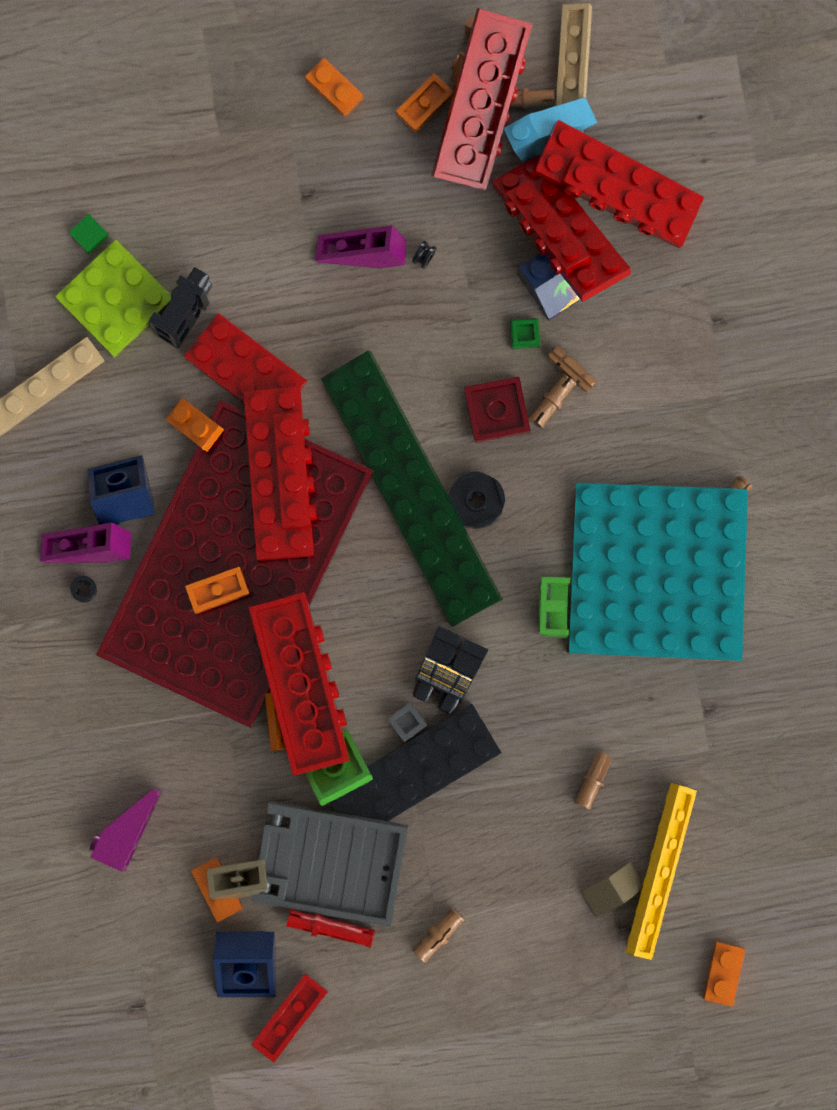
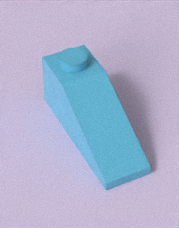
M586 97L528 114L506 126L504 130L514 152L525 162L542 153L556 121L560 120L579 131H583L598 122Z

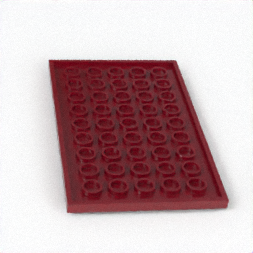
M220 400L211 420L221 426L224 431L208 452L197 446L96 655L252 728L266 700L265 694L270 691V686L249 607L304 592L310 607L374 470L305 439L306 447H311L312 464H307L308 475H313L315 492L309 493L310 503L316 504L317 520L312 521L315 556L257 561L246 415L244 410ZM240 567L250 595L195 614L185 586Z

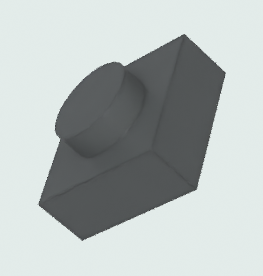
M411 702L388 718V721L403 742H406L427 726Z

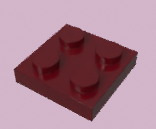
M520 376L464 387L475 443L530 433L531 430Z

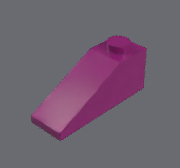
M392 225L318 235L315 261L317 263L369 268L403 266L405 264L407 239Z
M113 523L41 535L40 562L109 563L130 559L131 532Z
M152 789L107 826L101 835L97 833L89 848L93 851L90 858L121 872L126 871L162 791Z

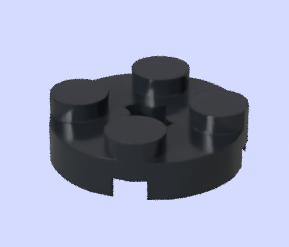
M475 471L466 473L455 481L451 487L449 499L464 527L482 529L495 523L501 516L505 503V494L501 484L495 478ZM473 493H477L478 497L483 496L485 501L481 502V507L476 508L475 505H470L468 502L472 499Z

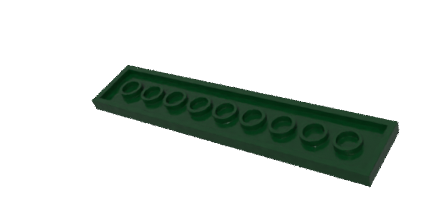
M368 350L321 378L367 467L374 470L372 477L451 627L502 601L503 598L373 353Z

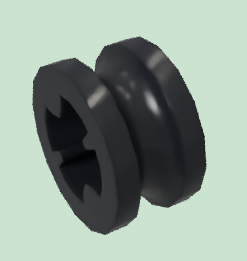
M425 240L421 243L412 259V263H420L422 269L428 266L437 249L435 246L429 247L427 245L428 242Z
M80 576L73 580L70 590L77 601L86 603L93 600L96 596L97 586L91 578ZM81 582L84 585L86 582L91 584L88 588L91 593L88 596L82 594V597L77 595L79 592L77 586Z

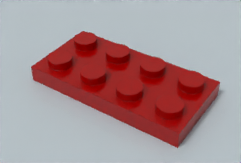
M219 313L184 355L188 362L243 404H245L244 391L301 387L302 390L307 383L305 378Z

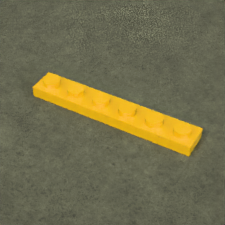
M673 783L670 784L661 821L658 825L656 840L651 851L646 877L643 881L639 903L635 911L631 933L628 937L625 951L627 954L652 960L697 793L696 790Z

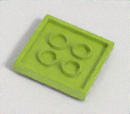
M117 240L111 243L55 296L114 358L149 325L148 321L153 313L156 312L160 315L171 301V295Z

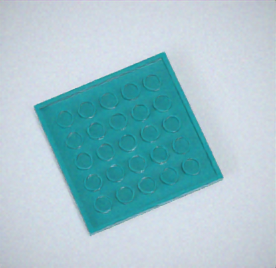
M576 483L569 654L742 661L748 489Z

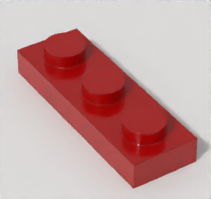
M305 973L251 1045L274 1063L328 993V990Z

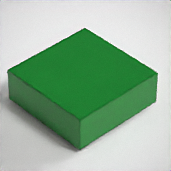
M90 214L69 231V234L88 254L109 237V234Z
M538 318L510 320L512 349L540 348Z

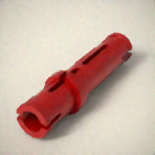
M290 909L286 925L288 928L310 932L311 936L317 937L318 934L367 946L368 948H371L375 929L328 919L318 913L313 915Z

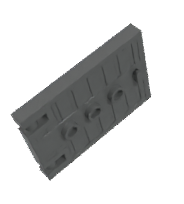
M270 800L267 813L271 814V820L265 823L259 860H265L268 890L253 895L252 902L391 927L408 825ZM283 816L291 818L290 825L282 824ZM271 885H280L279 892L271 891Z

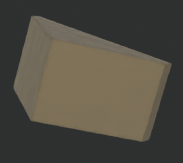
M265 860L207 869L210 899L248 898L268 890Z
M628 862L582 890L581 893L597 917L624 904L642 890L643 882L632 863Z

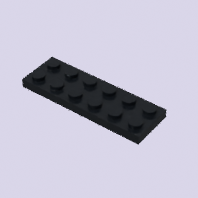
M471 704L368 765L367 768L373 780L331 801L330 804L335 812L389 821L502 752L475 707Z

